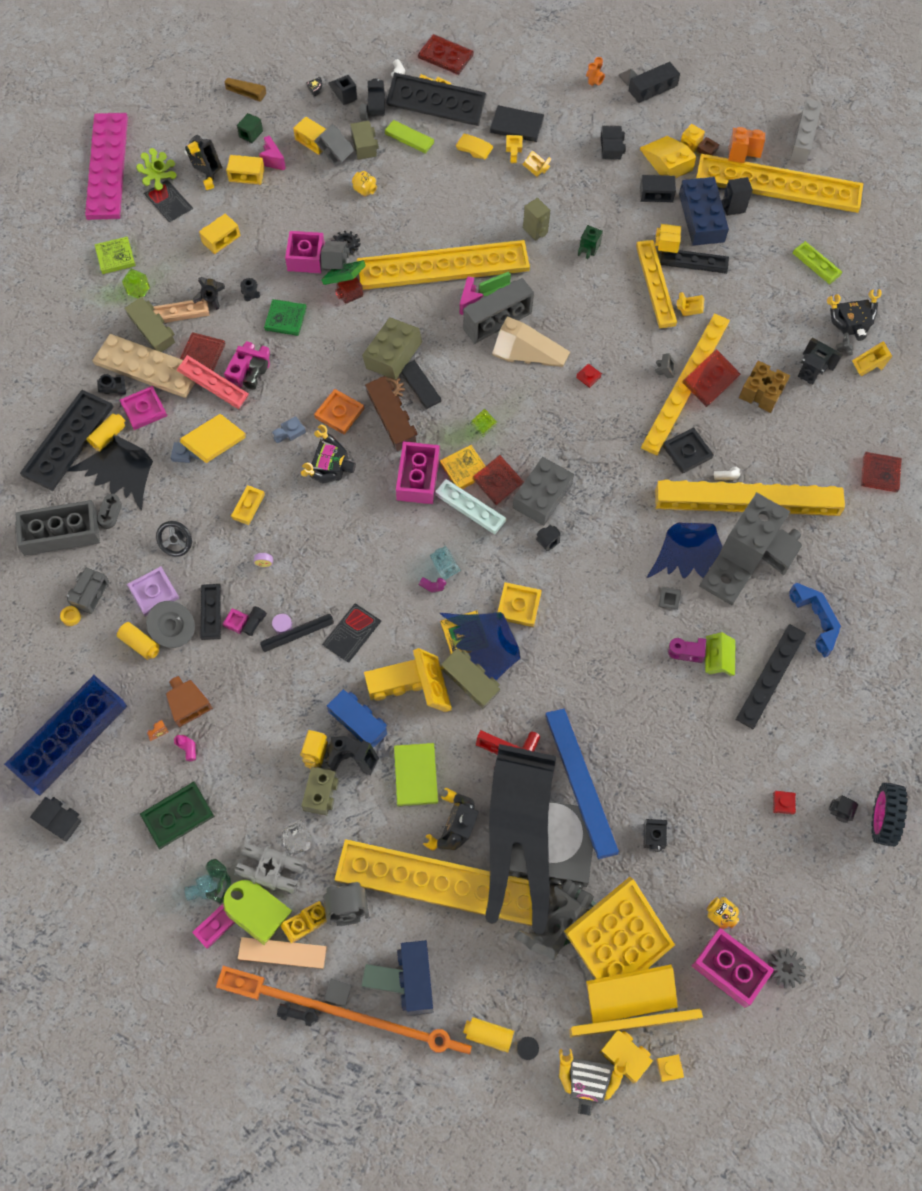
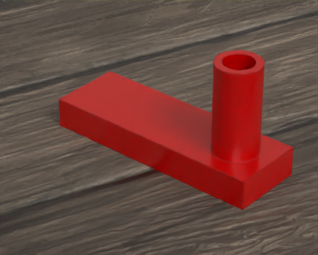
M480 730L476 746L496 755L498 754L499 744L534 751L540 735L536 732H529L521 748Z

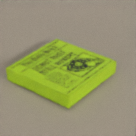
M128 236L94 244L102 274L136 266Z

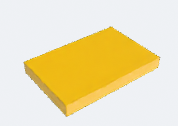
M218 414L181 437L180 443L205 463H208L245 439L246 433L223 415Z
M420 648L413 650L427 706L443 712L452 710L438 656Z

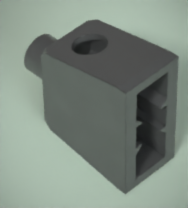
M780 529L762 559L785 575L802 547V544L798 541L801 533L796 529H792L788 534L785 530Z

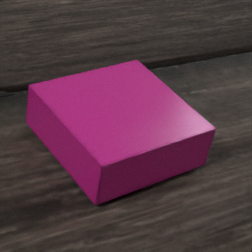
M232 608L223 622V627L241 634L242 628H244L249 619V615Z

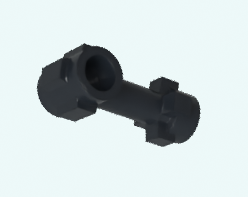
M286 1002L285 1004L280 1003L278 1007L277 1017H281V1020L287 1021V1018L291 1017L303 1020L306 1026L311 1027L318 1023L320 1018L316 1014L315 1009L310 1008L307 1011L290 1008L291 1004Z

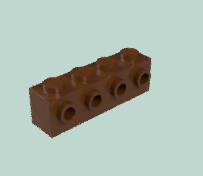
M385 376L365 384L366 392L396 451L402 450L403 442L417 443V431L414 425L410 426L408 422L410 418L407 411L401 409L402 402L398 395H394L393 391L395 390L392 382L387 381Z

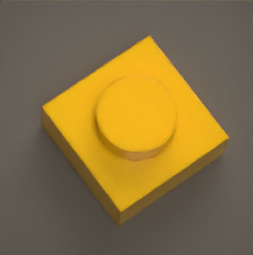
M679 1054L656 1059L661 1082L684 1078Z

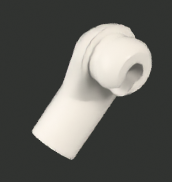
M394 60L393 65L395 69L391 73L392 78L394 72L405 73L400 60Z
M731 467L730 471H714V480H736L740 477V469L738 467Z

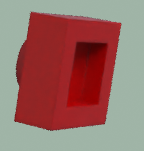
M588 363L577 373L576 378L590 388L601 378L602 373Z
M774 791L773 813L794 815L796 813V793Z

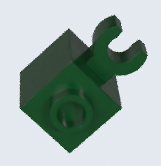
M587 225L580 239L578 256L582 252L587 253L586 259H589L590 255L595 256L601 245L602 230Z

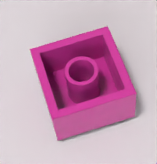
M289 231L285 256L287 271L322 272L321 250L325 244L323 233Z

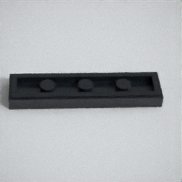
M679 250L678 253L661 251L660 265L727 274L729 256Z

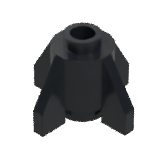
M198 278L201 289L193 298L194 304L203 298L206 301H212L213 306L218 310L220 305L217 296L219 291L225 289L224 283L217 282L211 278Z

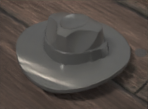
M162 601L154 605L148 613L146 620L150 637L159 645L167 648H177L185 645L192 638L195 630L194 619L189 610L174 601Z

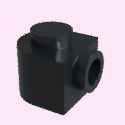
M550 524L548 527H543L538 531L536 541L546 551H550L560 543L561 533L556 526Z
M841 795L830 803V814L836 816L838 821L848 823V821H853L858 803Z

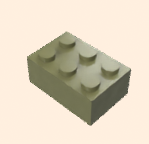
M389 317L362 355L366 369L396 380L422 343L420 329Z

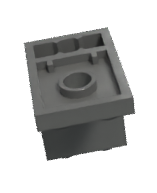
M756 492L728 535L720 554L699 586L728 604L733 605L790 511ZM759 515H766L768 517V521H762L759 518ZM721 577H728L730 579V583H723L721 581Z

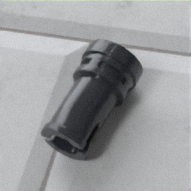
M253 606L249 614L250 617L244 628H242V632L253 636L254 631L266 617L267 613L263 609Z

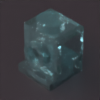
M446 545L438 548L430 555L436 569L445 580L461 571Z

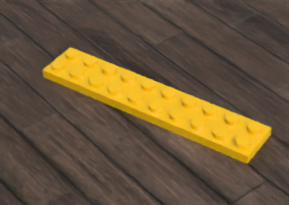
M701 154L696 178L715 177L717 187L726 188L728 180L748 177L753 189L752 194L858 213L860 210L863 183L750 162L728 161V158Z
M525 240L357 258V261L364 260L366 264L365 268L359 273L361 290L465 279L467 277L501 275L506 272L519 273L530 271Z
M345 839L334 880L344 884L359 882L360 886L366 889L485 915L489 897L490 871ZM508 876L505 897L498 919L532 926V904L528 880Z

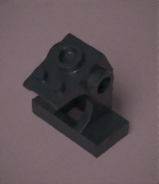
M812 337L803 352L804 357L801 360L803 365L798 377L813 385L818 375H823L827 368L834 371L843 354ZM817 353H820V354H822V355H824V356H826V357L823 358V357L817 355Z
M346 736L331 737L330 744L327 746L329 758H325V763H328V767L336 772L341 761L351 757L354 758L363 773L371 776L379 757L370 743L366 741L361 743Z

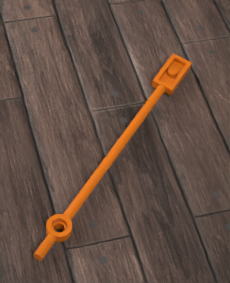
M222 967L216 984L218 989L255 1000L259 999L260 994H264L428 1042L430 1049L436 1053H442L447 1049L469 1055L471 1052V1045L451 1040L445 1030L436 1029L431 1033H427L263 985L264 977L230 967ZM437 1037L443 1039V1044L440 1046L435 1044Z

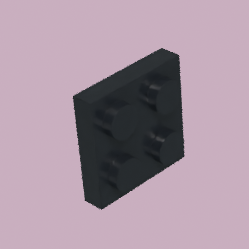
M694 427L663 443V448L682 474L712 459L714 456Z

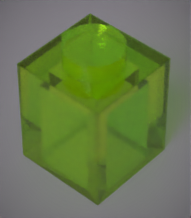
M132 268L122 280L126 294L135 298H140L141 296L143 298L150 288L146 274Z
M484 408L471 420V425L484 437L497 425V421Z

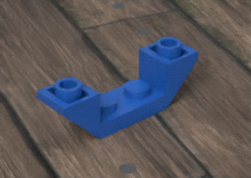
M795 583L789 591L790 599L796 604L797 608L812 604L813 612L818 615L821 627L826 631L816 639V648L822 653L824 658L828 657L834 648L841 625L822 592Z

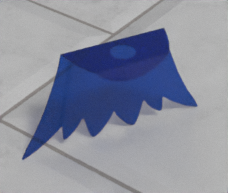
M681 522L671 526L667 530L659 556L647 578L659 573L666 567L667 574H671L677 566L683 579L692 572L693 568L704 578L723 548L716 526L710 523Z
M502 612L471 615L440 613L450 622L460 626L454 629L453 632L466 637L456 644V648L472 651L469 654L471 657L470 661L475 665L479 664L485 670L484 674L489 679L493 677L497 681L514 663L521 659L519 646Z

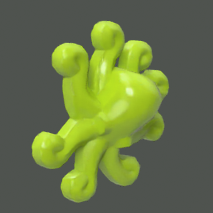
M150 148L148 153L151 155V162L149 161V155L143 152L140 158L144 160L146 169L140 163L137 164L136 169L138 172L148 175L142 179L143 185L149 186L150 181L154 179V188L161 190L163 188V185L160 183L161 179L176 178L174 171L165 173L169 168L175 166V162L169 159L165 164L163 161L167 158L166 153L160 152L157 159V150Z

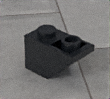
M349 75L328 82L343 106L357 100L356 84Z

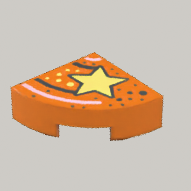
M160 720L153 725L154 729L152 731L148 730L147 735L150 741L169 731L164 722Z

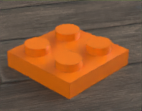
M334 389L315 412L314 417L344 435L365 408L363 404Z

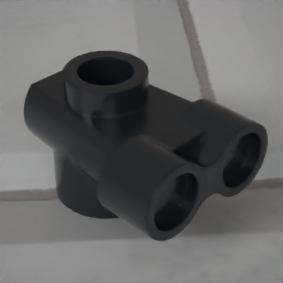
M103 374L97 380L98 393L126 395L124 375L112 377L109 374Z

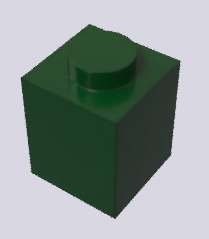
M247 113L237 124L239 138L253 143L263 132L261 119Z

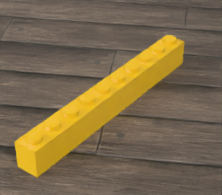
M665 479L658 481L655 488L656 509L744 512L756 492L789 510V514L840 516L845 508L844 489L836 486L763 485L762 483L744 484L742 482L710 483L707 481L689 482L687 480L670 481Z

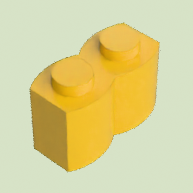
M660 224V228L656 229L655 246H658V251L678 253L681 226Z
M312 730L307 731L300 756L303 758L302 761L305 763V766L310 769L311 767H322L329 744L324 733Z

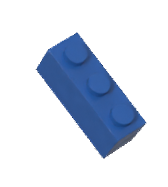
M343 689L327 705L328 712L361 743L366 741L374 748L387 735L386 723L379 717L376 719L369 707L359 704L357 702L358 698L352 692L347 693Z

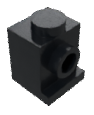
M646 819L644 822V848H649V851L660 852L667 846V820ZM653 832L659 833L660 837H654Z

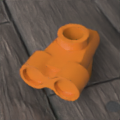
M596 57L594 63L588 65L586 77H588L589 85L594 86L596 84L599 86L605 78V74L601 72L603 65L601 57Z

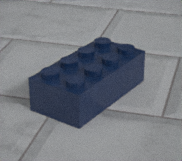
M715 177L682 180L679 196L692 246L725 243L729 227Z

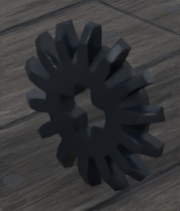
M344 231L342 234L338 232V236H333L335 240H331L347 241L350 243L347 245V248H349L351 254H354L352 250L358 251L359 249L356 247L361 246V243H358L360 238L356 239L358 235L355 234L353 236L352 231L350 233Z

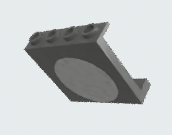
M550 801L548 812L550 884L562 886V883L570 880L580 886L579 889H583V887H587L589 884L593 845L580 809L576 805ZM520 844L512 846L509 876L521 878V876L528 877L524 849Z

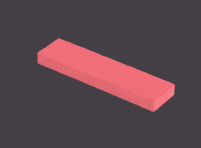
M188 355L177 368L178 372L237 409H240L249 393Z

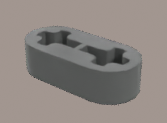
M109 494L103 499L97 520L104 529L112 528L118 519L122 503L117 495ZM113 501H115L116 504L113 503L112 506L110 507L109 503H112ZM109 514L110 520L104 522L103 519H107Z

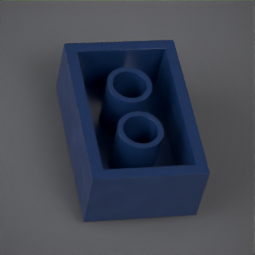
M427 940L401 943V949H397L399 966H403V972H399L400 986L405 989V994L401 995L402 1010L406 1011L408 1016L434 1013Z

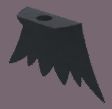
M114 434L112 441L100 452H96L91 457L68 469L69 472L88 470L84 475L85 477L98 473L94 485L99 486L110 481L111 494H115L124 487L125 497L128 498L132 492L137 506L142 510L145 485L153 460L144 449Z

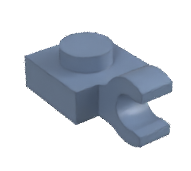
M295 416L280 424L281 429L278 428L272 432L274 435L273 439L276 443H280L287 437L290 441L306 433V429Z
M174 442L171 453L172 462L190 463L191 458L200 459L181 443Z

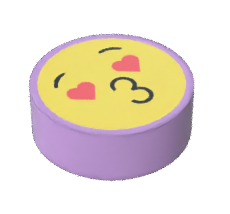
M258 553L254 556V564L258 567H271L273 565V557L267 553Z

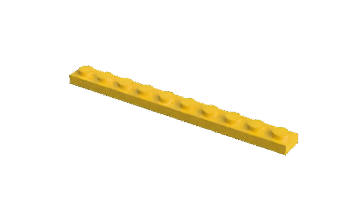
M714 313L645 438L641 449L658 456L663 443L670 434L729 325V319Z

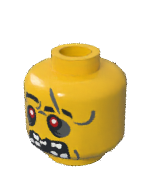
M716 897L707 906L708 918L719 928H733L738 923L739 909L726 897Z

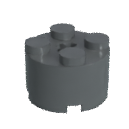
M359 882L349 883L346 887L330 886L326 888L327 893L324 894L323 900L327 924L332 925V921L336 922L337 926H345L361 922L360 917L364 915L365 919L369 917L365 888L360 886Z

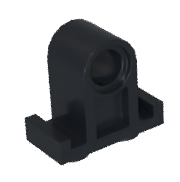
M377 78L371 79V81H367L369 116H385L384 81Z

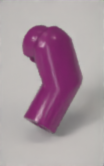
M422 577L418 585L435 593L445 589L446 581L438 578L436 582H431Z

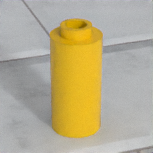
M112 413L86 440L94 449L100 452L113 439L114 434L117 435L125 428V419L119 414L115 415Z
M126 622L119 628L117 638L145 659H153L159 654V644L132 623Z
M472 1017L471 1021H466L463 1033L467 1034L466 1039L508 1053L514 1030Z

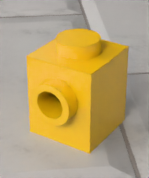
M691 124L682 133L681 143L687 145L695 153L697 146L703 141L705 131Z

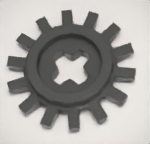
M788 948L786 949V954L779 949V956L772 953L771 955L775 960H768L767 962L772 964L774 969V975L770 976L772 980L776 977L778 979L776 985L778 986L781 982H784V988H787L788 983H791L792 988H795L794 981H797L799 984L802 983L799 975L802 977L806 976V974L800 971L801 969H806L805 965H799L803 958L801 957L796 960V951L791 956ZM783 962H785L787 965H792V968L790 969L792 972L791 974H789L788 972L783 973Z

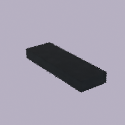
M413 360L407 363L402 369L401 374L425 409L440 403L441 397L416 361Z
M221 584L201 585V640L221 639Z

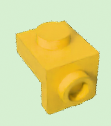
M532 150L522 165L538 177L541 173L545 174L549 169L550 165L548 164L551 158L548 157L544 161Z
M681 292L677 300V309L681 311L683 316L701 314L704 311L705 299L703 295L686 298L684 293Z

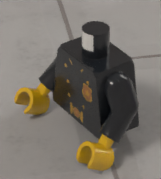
M194 135L189 140V144L185 146V154L189 157L192 166L206 175V180H203L205 189H213L214 174L223 167L212 140L201 139L199 135Z
M874 289L870 290L868 296L871 302H869V299L839 303L841 300L840 295H834L835 301H833L832 296H829L827 303L832 307L830 308L832 324L841 330L843 334L855 335L857 341L864 340L867 337L866 332L869 331L875 322L878 310L877 298L881 296L882 291L878 289L877 296L875 297L873 295Z
M444 788V790L448 791L446 797L441 796V798L449 803L454 802L441 838L437 840L431 834H428L425 837L429 842L423 843V845L431 851L437 847L438 849L445 850L460 848L469 839L479 811L474 810L475 803L473 799L457 794L449 788Z

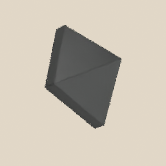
M633 69L619 74V77L627 86L630 84L631 78L638 76Z

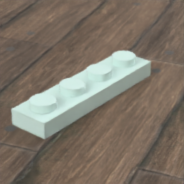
M447 479L435 491V496L494 535L506 522L504 516Z

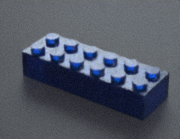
M93 675L4 765L37 795L41 796L128 706L120 696Z

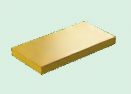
M671 964L586 981L592 1023L613 1021L678 1008L674 971Z

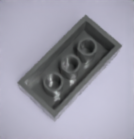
M521 278L517 281H512L503 288L497 289L488 296L482 297L479 301L467 305L463 312V330L472 342L476 344L500 331L507 317L519 321L532 314L534 291Z
M92 500L15 512L17 546L24 556L100 543L99 523L97 520L98 512Z

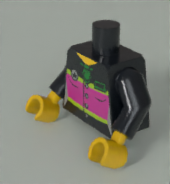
M319 425L318 429L322 433L316 430L314 435L317 438L323 437V440L320 439L312 463L307 462L302 465L305 469L301 471V475L304 477L310 475L312 479L322 484L335 480L339 481L344 471L354 473L356 463L348 461V454L345 448L332 435L326 434L327 428L325 425Z

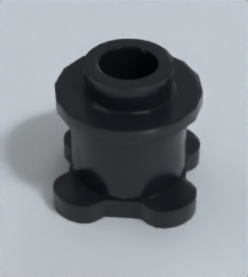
M246 278L241 282V293L244 294L245 301L249 302L251 299H258L260 297V292L257 291L258 285L256 280Z

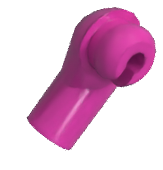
M186 735L175 736L174 744L185 750L186 761H195V742Z

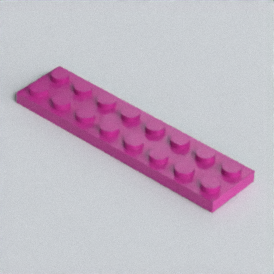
M94 113L85 211L87 220L120 219L128 123L127 113Z

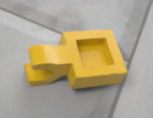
M506 135V152H511L510 163H517V152H522L523 136Z

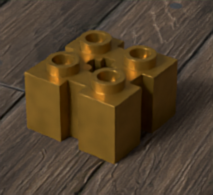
M758 360L751 375L746 380L739 398L750 404L755 401L759 403V408L771 413L785 389L790 375L778 369L776 372L771 371L770 365Z

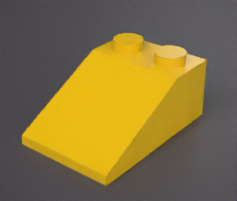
M669 136L640 147V151L659 175L675 176L676 179L694 169L695 154L687 145Z

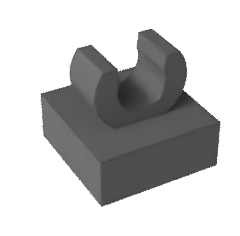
M669 353L662 354V360L656 361L657 366L660 368L655 369L658 375L665 374L667 379L674 378L676 363Z

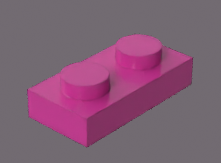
M222 904L192 933L208 949L235 922L227 916Z

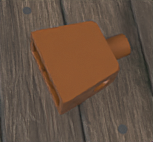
M177 676L169 681L172 690L168 691L166 696L173 718L179 728L213 709L208 699L192 680L183 683L181 678Z

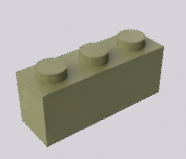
M141 296L124 308L129 318L154 350L163 352L175 343L173 338L174 332L169 326L165 327L163 324L165 321L159 313L155 314L153 312L154 307L149 300L145 301Z
M457 648L441 664V670L484 709L499 694L500 685L493 677L489 679L484 674L485 670L479 664L475 665L471 662V657L464 650L460 651Z

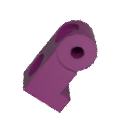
M674 638L670 641L667 650L668 655L676 660L702 663L705 658L706 639L698 638L696 643L684 641L681 638Z

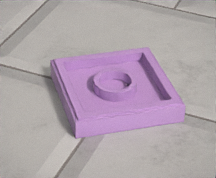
M161 566L127 584L145 617L148 616L152 607L157 603L179 599L178 594Z

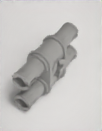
M245 843V849H242V856L259 860L258 867L253 868L238 863L236 867L239 870L235 869L234 876L251 880L253 884L257 883L269 887L273 891L280 889L295 894V887H298L299 881L282 877L281 872L286 868L302 874L304 870L302 867H305L306 861L290 857L287 852L282 853L269 849L268 846L261 848ZM272 864L275 869L270 870L268 873L265 868L266 866L270 867Z

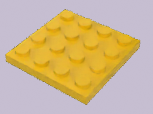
M628 877L564 930V933L595 979L648 969L675 946L635 880L631 877Z

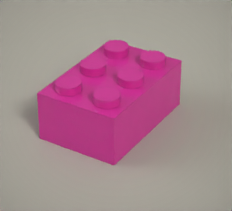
M403 442L396 484L397 501L433 504L440 459V445Z
M721 928L715 931L691 965L744 1008L752 1004L774 971L771 966Z

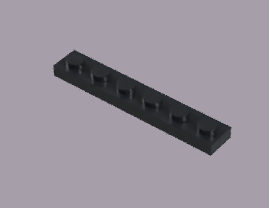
M791 624L787 626L735 720L751 729L755 728L806 635L804 631Z

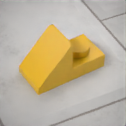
M882 341L853 359L852 362L859 375L863 376L876 367L883 370L891 359L892 354L886 343Z

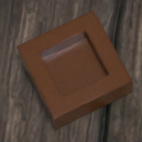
M706 137L697 146L696 151L700 154L713 156L719 149L720 144Z

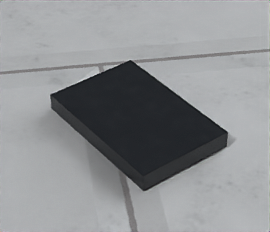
M498 105L490 127V133L504 136L519 135L523 136V140L537 142L544 114Z

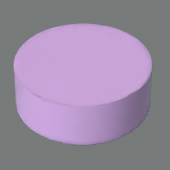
M279 614L273 618L272 626L274 631L280 634L292 628V621L288 615Z

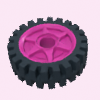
M883 782L879 787L877 798H875V806H873L874 813L872 814L871 833L873 842L896 847L899 844L903 835V828H905V819L907 818L906 811L908 806L906 804L908 803V798H906L905 786Z

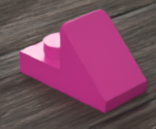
M270 135L264 137V152L259 154V157L263 158L264 166L285 170L283 155Z
M467 277L460 301V315H463L464 308L467 305L473 304L484 297L483 294L476 293L477 285H474L473 277Z

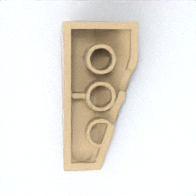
M507 317L500 329L492 355L509 362L519 360L525 361L528 364L530 362H538L542 365L563 367L570 355V351L525 323Z

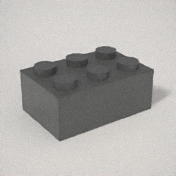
M542 456L514 496L512 508L544 526L572 486L574 474Z

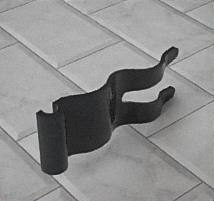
M499 744L494 766L489 813L490 886L485 919L490 924H495L498 921L509 876L512 846L520 844L524 849L532 904V930L536 934L545 932L549 912L548 812L557 756Z

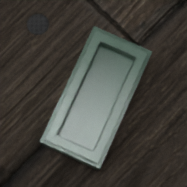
M366 964L362 987L405 994V989L401 988L399 981V972H403V970Z

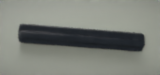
M326 614L260 642L261 648L264 652H267L330 626L334 623L331 614Z

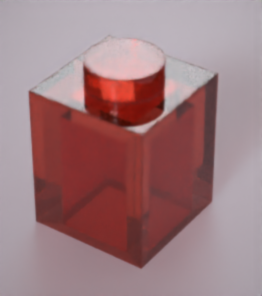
M357 276L353 280L336 283V295L345 304L363 297V287Z

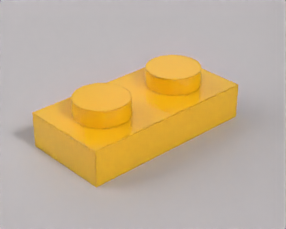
M247 485L231 515L232 519L249 525L265 496L264 491Z

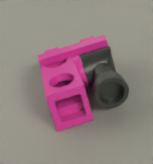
M247 341L243 346H238L237 352H235L224 373L225 379L239 388H242L244 385L248 389H256L258 385L257 377L259 374H265L270 366V349L268 347L261 346L259 351L254 350V344ZM247 370L251 371L250 376L245 377Z

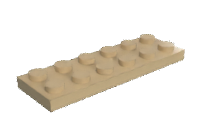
M112 334L108 336L92 360L94 365L184 398L187 397L196 383L177 371L183 360Z

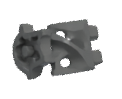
M570 880L566 881L563 888L555 886L553 901L549 906L545 932L536 934L519 930L515 933L514 938L525 944L530 950L543 954L555 961L559 951L565 945L571 943L564 930L591 909L589 906L594 896L585 890H581L578 897H575L580 886ZM556 924H559L560 930L557 933H554L553 927Z

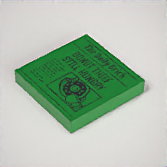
M364 260L344 264L342 269H331L321 279L323 285L353 280L365 268L366 264Z
M272 299L264 326L265 331L299 336L307 309L306 304Z

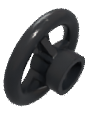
M167 521L162 523L157 529V544L167 555L179 557L185 555L190 550L192 536L187 527L182 523ZM169 527L170 535L163 542L162 532L165 528ZM171 544H178L184 548L180 551H172L167 547Z

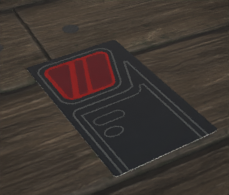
M168 180L161 183L163 185L161 190H156L153 187L143 193L169 223L193 209Z
M355 603L322 645L349 663L382 621Z

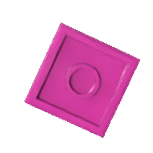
M153 386L120 399V403L134 430L167 417L166 411Z

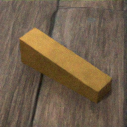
M227 78L224 81L226 90L259 102L267 94L266 86L232 78Z

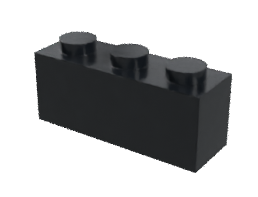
M669 61L631 78L628 91L638 103L678 86L680 73Z

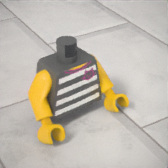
M560 1049L559 1078L563 1088L570 1094V1098L579 1100L578 1114L591 1116L593 1102L602 1104L603 1101L609 1100L619 1088L623 1075L628 1070V1062L626 1061L624 1067H619V1058H616L613 1070V1066L574 1059L571 1049H569L570 1053L568 1056H563L562 1049Z

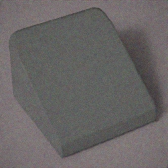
M661 586L659 607L678 610L681 590Z

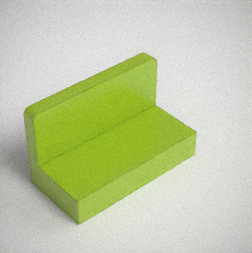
M723 632L706 636V673L724 672L730 676L735 675V639Z

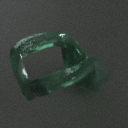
M211 859L205 866L206 870L211 876L220 880L217 889L206 893V897L215 902L223 903L225 893L231 886V878L227 873L226 867L219 860ZM225 880L226 886L224 889V893L222 895V898L217 897V895L220 893L223 886V881Z

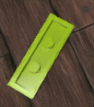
M395 120L385 129L386 135L425 154L434 144L433 138Z
M806 241L795 248L792 253L829 285L842 274L840 269Z

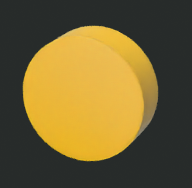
M67 606L62 609L60 619L66 626H74L79 623L81 613L76 607Z

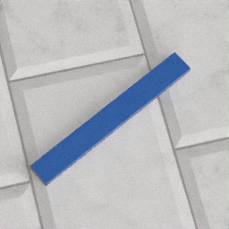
M565 708L546 712L547 723L598 860L618 855V847Z

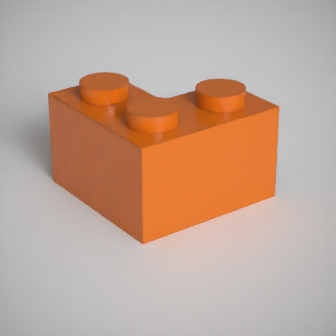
M743 127L733 128L729 143L728 161L745 163L746 156L761 158L765 143V132L758 129L747 130Z

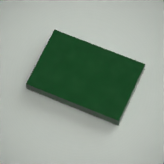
M195 782L190 783L139 813L159 849L164 848L215 817Z

